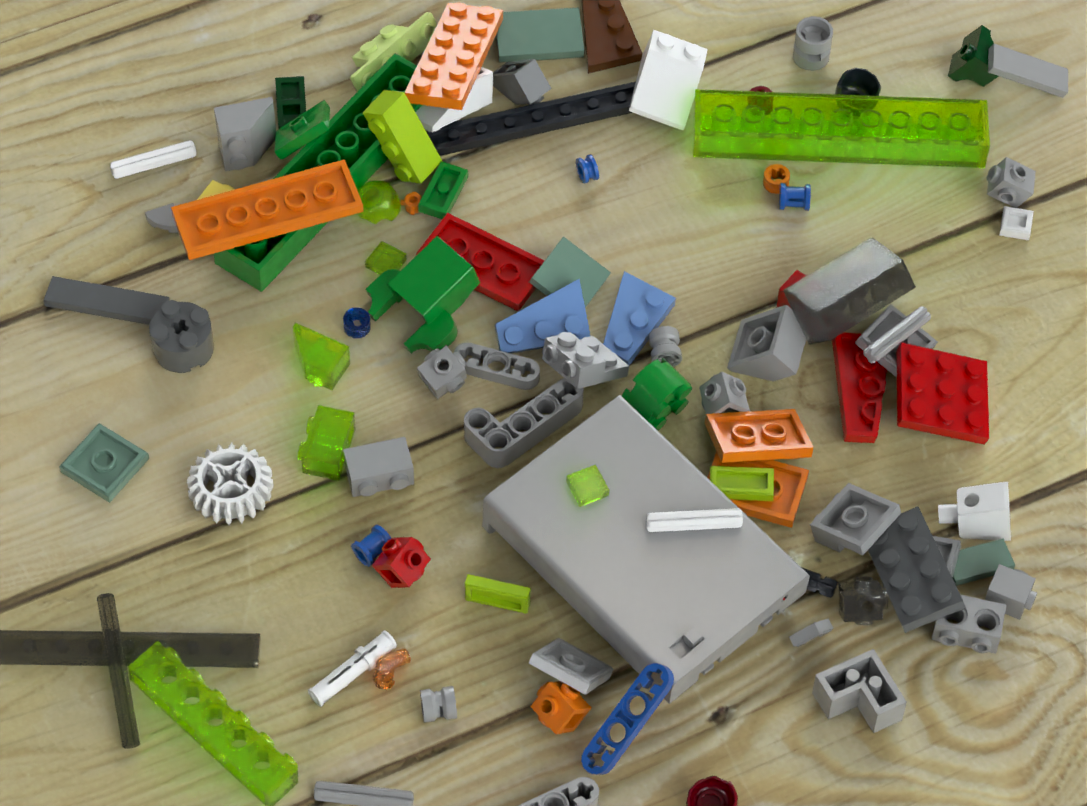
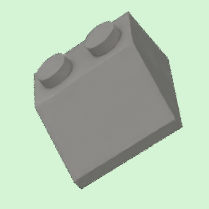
M272 97L214 108L218 144L225 171L241 170L254 166L276 140Z
M788 305L742 319L727 368L731 372L769 381H776L796 375L810 325Z

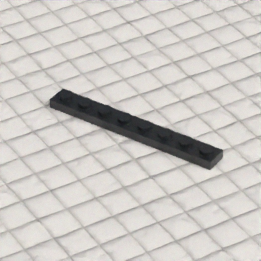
M636 81L459 120L440 128L438 131L426 132L439 156L626 115L633 113L629 111Z

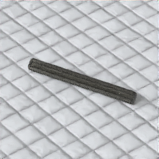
M112 593L100 594L97 596V604L122 747L125 749L135 748L140 745L115 598Z

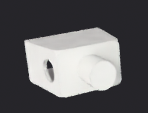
M1008 482L962 487L957 489V504L938 505L939 524L958 523L959 537L962 539H1004V541H1011Z

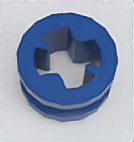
M591 154L587 155L584 160L582 158L576 159V169L582 183H588L590 178L593 180L599 179L598 166Z

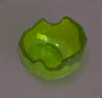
M379 180L369 181L357 190L363 203L364 212L357 213L361 219L378 224L383 219L395 220L401 211L399 195L388 182Z

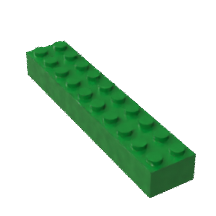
M395 53L331 118L328 131L306 144L273 179L345 159L358 191L388 159L383 153L382 146L377 137L369 129L368 121L363 112L384 90L405 92L417 65ZM411 104L415 112L422 106ZM328 222L214 253V262L262 292Z

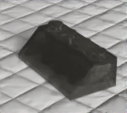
M872 237L783 291L808 344L811 345L834 339L913 290L916 286L904 260Z

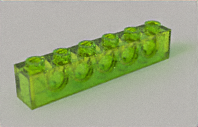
M156 641L128 666L130 681L265 806H274L298 784V765L295 760L287 753L282 755L276 750L274 742L266 733L262 731L258 733L252 728L250 720L240 710L235 712L229 707L227 699L219 690H211L205 685L203 677L196 669L192 667L188 669L182 664L180 656L173 648L169 646L165 648L160 642ZM167 676H173L177 678L174 682L165 683L161 681L163 678ZM191 697L200 699V701L196 704H187L184 702L186 699ZM212 719H221L223 721L218 726L208 724ZM236 740H243L247 743L239 748L231 745ZM258 762H268L270 766L266 769H258L255 767V764Z

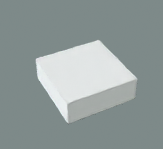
M1004 206L999 236L1029 240L1034 211Z

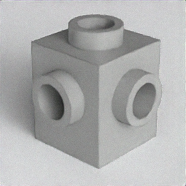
M1006 157L999 164L990 168L986 178L988 181L987 195L1017 208L1033 195L1036 171Z
M447 346L441 350L437 348L431 351L424 358L425 362L417 367L419 377L437 400L447 392L454 393L459 390L467 378L465 370L467 366L466 361L458 351L452 353Z
M720 372L699 387L702 407L706 414L750 411L745 394L746 387L739 378Z

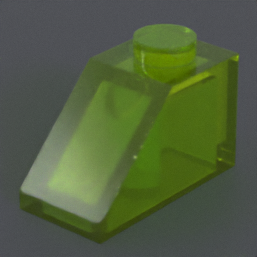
M295 323L292 327L294 345L305 379L317 387L323 386L333 390L350 365L349 346Z

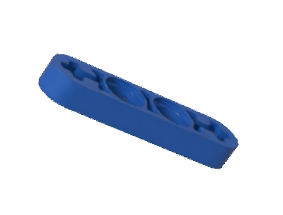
M652 663L641 671L585 748L581 762L587 772L595 775H604L613 769L672 688L674 676L669 667L659 663ZM653 672L658 674L663 672L660 676L663 680L662 685L655 684L649 691L654 694L653 698L649 694L640 691L641 687L646 689L651 687L654 679L651 677ZM637 696L642 697L645 701V709L640 715H634L630 711V702ZM617 723L622 724L626 730L625 737L620 742H614L610 736L612 726ZM602 741L608 746L615 748L614 752L611 750L604 752L601 757L602 761H604L603 766H593L595 764V760L592 758L593 754H601L607 747L601 744Z

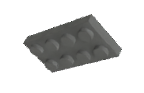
M919 506L901 513L868 549V552L902 628L907 633L966 607Z

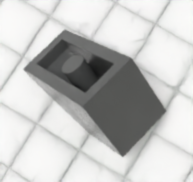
M535 59L506 62L493 72V87L515 105L540 103L544 99L543 95L552 89Z

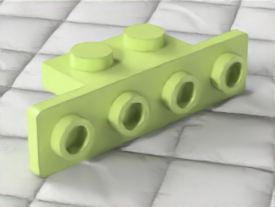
M424 13L409 27L393 24L387 25L380 30V34L372 41L366 42L360 47V51L352 59L356 67L361 68L350 77L357 92L395 53L411 62L426 49L437 26L432 13Z

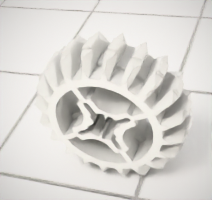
M231 442L229 449H223L218 444L216 452L213 453L208 449L206 450V458L197 456L196 466H191L190 476L187 479L188 494L191 501H193L196 511L202 510V515L205 519L213 515V520L216 524L222 518H225L226 523L230 525L232 519L238 518L243 523L245 515L254 518L256 515L255 509L264 511L265 501H270L273 488L272 470L267 466L264 456H258L256 449L248 452L244 444L239 449H235ZM249 474L255 479L252 487L247 485L246 478ZM209 480L214 482V490L211 493L206 489Z

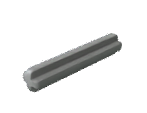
M919 307L868 346L863 353L868 362L875 363L926 324L931 319V314L927 312V308Z
M317 781L314 788V799L316 801L359 806H413L414 803L413 792L406 790Z

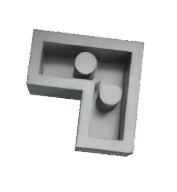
M874 649L815 675L812 694L828 719L858 707L873 733L902 721L907 701Z

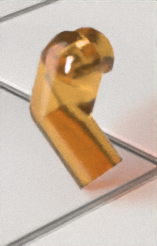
M406 648L394 651L377 660L373 673V682L377 688L387 690L394 686L395 681L393 677L395 669L411 662Z

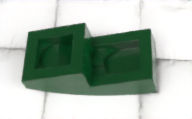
M304 76L275 78L278 129L306 112Z

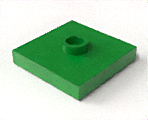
M325 100L276 131L274 152L280 160L288 157L328 131L330 106Z

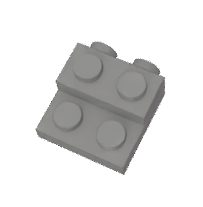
M562 332L559 335L545 338L542 359L577 389L628 376L629 365L594 336L584 337L579 340L571 332Z
M848 483L840 493L834 496L827 507L820 514L816 515L810 526L815 542L839 553L844 548L864 555L901 514L899 504Z

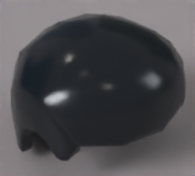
M855 67L842 74L836 86L835 98L838 105L848 113L862 115L872 110L877 103L881 85L877 77L870 71Z

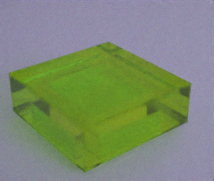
M381 241L366 259L365 267L379 275L389 269L399 270L407 260V253Z
M596 464L566 476V482L579 507L609 496L610 490Z

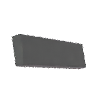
M52 276L44 297V305L46 307L149 325L153 315L161 308L164 302L170 299L168 296Z

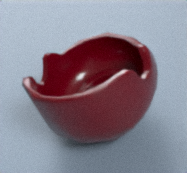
M709 776L696 781L688 790L686 806H738V795L731 781L723 780L717 776Z

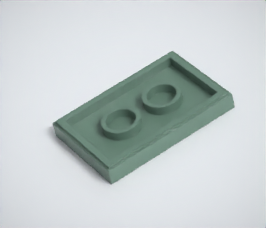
M579 7L503 12V21L496 34L499 63L529 59L549 60L584 57L585 50Z

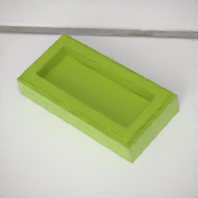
M710 466V481L729 499L773 501L774 468Z
M467 574L465 600L520 613H528L531 588Z

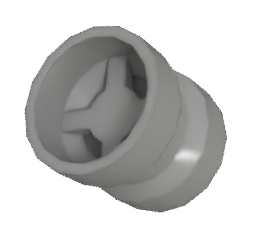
M661 326L649 333V343L653 348L651 351V361L653 362L658 359L661 362L662 358H664L673 367L680 364L682 353L678 346L680 343L679 331L671 326Z
M453 686L443 687L440 691H432L431 689L420 690L424 723L434 722L436 718L444 717L447 720L457 719Z

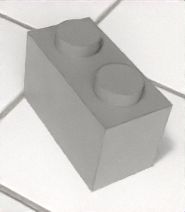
M405 437L343 449L345 469L353 497L361 495L371 496L380 491L400 490L409 485H414V468Z

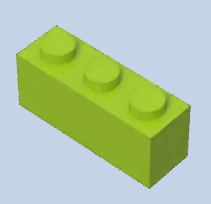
M384 90L364 110L363 114L368 121L369 129L377 137L382 146L383 153L389 158L394 167L396 176L404 182L421 184L435 170L442 159L405 93Z

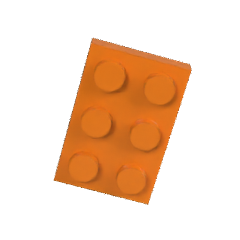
M795 409L706 414L704 424L722 463L812 457L814 447Z
M716 451L712 466L774 468L773 501L730 500L747 516L792 528L807 483L809 470L774 460L722 463Z

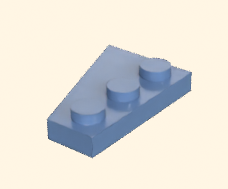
M624 271L603 345L630 366L648 342L649 333L660 326L675 306L676 298Z
M580 279L496 323L495 331L499 351L512 354L540 349L544 347L545 338L559 335L562 332H571L579 340L584 337H591Z

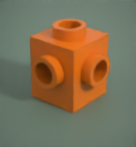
M561 681L547 682L541 686L536 694L538 697L530 706L537 713L539 721L544 726L550 728L555 734L574 732L592 708L582 698L579 691Z

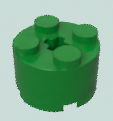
M662 358L661 362L657 359L648 364L634 377L633 381L636 384L631 392L626 388L622 393V397L659 431L665 425L666 417L674 412L677 415L688 405L689 401L685 397L691 392L692 387L672 365Z

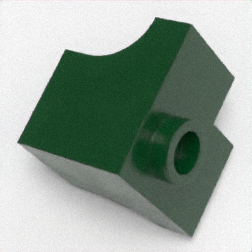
M981 25L964 37L961 49L952 55L948 77L956 82L971 80L982 87L999 77L988 73L989 48L994 44L991 38V30Z

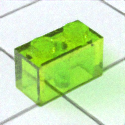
M318 405L315 416H310L307 422V440L300 443L297 458L302 461V471L304 474L340 480L345 464L343 449L350 448L356 430L354 412Z

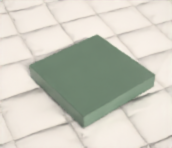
M563 236L529 283L548 296L580 279L586 308L611 272Z
M99 423L59 468L61 473L110 503L149 460V454Z

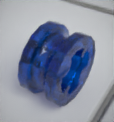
M352 308L345 312L343 316L345 333L352 338L365 337L371 330L369 313L362 308ZM359 320L361 325L355 326L353 321Z

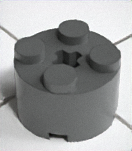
M168 300L153 315L149 324L152 350L158 363L164 369L175 373L191 372L190 368L198 365L202 367L210 360L214 351L211 321L206 309L190 302Z

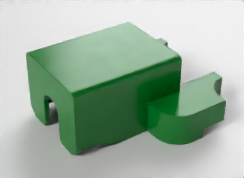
M436 236L401 271L397 269L386 270L365 289L372 298V305L368 313L376 322L396 302L400 303L404 299L425 321L403 343L405 348L411 354L419 349L433 351L438 348L441 350L445 346L448 347L458 334L457 326L451 315L480 284V280L473 266Z

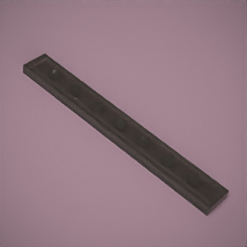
M0 630V665L259 668L261 637L260 633Z

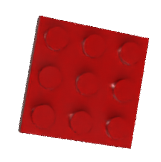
M901 342L897 348V426L985 445L989 440L987 361Z

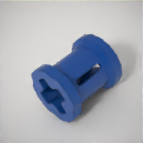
M780 183L779 210H784L785 207H801L805 211H809L811 199L810 184H805L804 187H794Z
M375 525L371 528L369 535L360 542L355 541L351 548L358 560L370 567L374 563V558L383 552L382 547L392 538L384 528Z

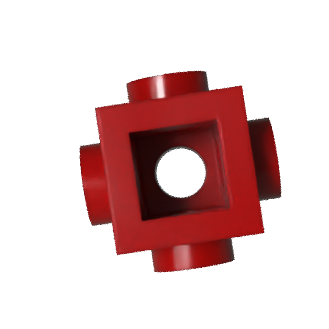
M394 537L382 547L383 552L373 563L372 567L391 588L410 587L413 582L422 577L425 572L424 568L431 558L426 554L424 546L413 537Z

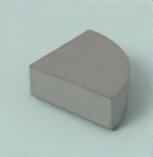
M173 203L145 212L146 220L152 227L168 230L170 233L178 232L171 211V207L174 206Z
M828 618L807 626L789 636L794 647H799L818 636L821 637L831 632L834 628Z

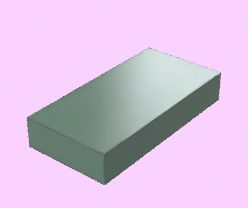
M1004 539L960 550L953 574L955 585L958 586L994 576L999 564L1014 570L1015 563Z

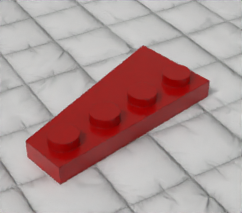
M834 332L832 346L844 442L875 443L881 418L887 369L877 361L875 363L868 362V359L863 354L864 351L855 344L862 335L861 333Z

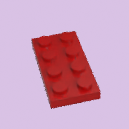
M450 213L445 215L416 253L417 255L438 236L473 266L480 280V284L474 290L518 312L535 291L536 287L529 283V281L545 261Z

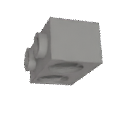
M961 595L966 608L935 620L932 640L940 641L947 646L958 645L972 648L979 653L990 652L996 654L1001 638L1006 604ZM952 619L957 621L958 623L953 624L948 622L947 620ZM979 627H987L990 629V631L982 630Z

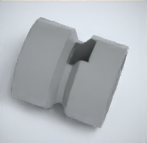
M811 16L802 19L798 23L793 59L800 68L810 71L820 70L829 62L833 28L827 20Z

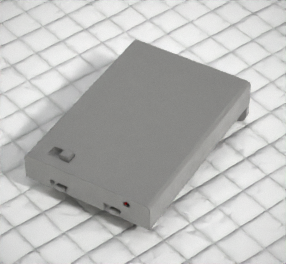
M621 395L614 398L495 488L483 500L482 527L489 534L497 531L639 674L647 665L652 663H659L669 667L674 676L673 686L664 698L669 704L696 683L700 673L705 675L714 668L713 662L716 660L719 663L756 634L759 625L762 627L767 625L773 619V613L776 612L779 615L806 593L810 577L743 511V523L740 528L649 532L646 527L648 513L733 509L738 507ZM663 672L659 674L652 673L651 677L654 679V682L651 686L655 684L662 685L663 680L660 676Z

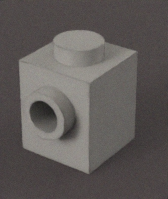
M999 564L988 588L985 600L1006 604L1005 614L1020 620L1024 609L1031 610L1036 599L1037 592L1032 591L1036 578L1029 576L1022 570H1013Z

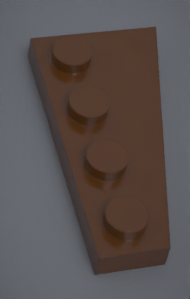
M582 0L588 74L641 61L643 53L620 0Z

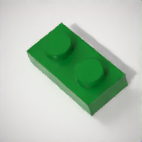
M441 161L418 204V212L443 219L447 213L451 212L468 179V170Z

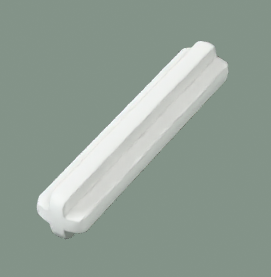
M189 140L113 161L110 163V169L113 177L118 179L193 158L196 156V148L193 141Z
M739 508L648 513L646 517V527L649 532L740 528L743 523V514Z

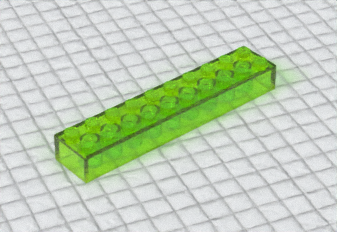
M695 89L693 157L985 168L990 149L987 100Z

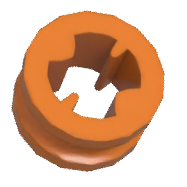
M781 164L768 166L764 171V188L768 192L779 194L780 183H785L786 186H789V169Z

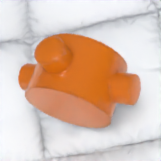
M414 191L407 194L405 199L400 201V205L405 206V210L409 214L414 215L419 213L418 204L422 197Z

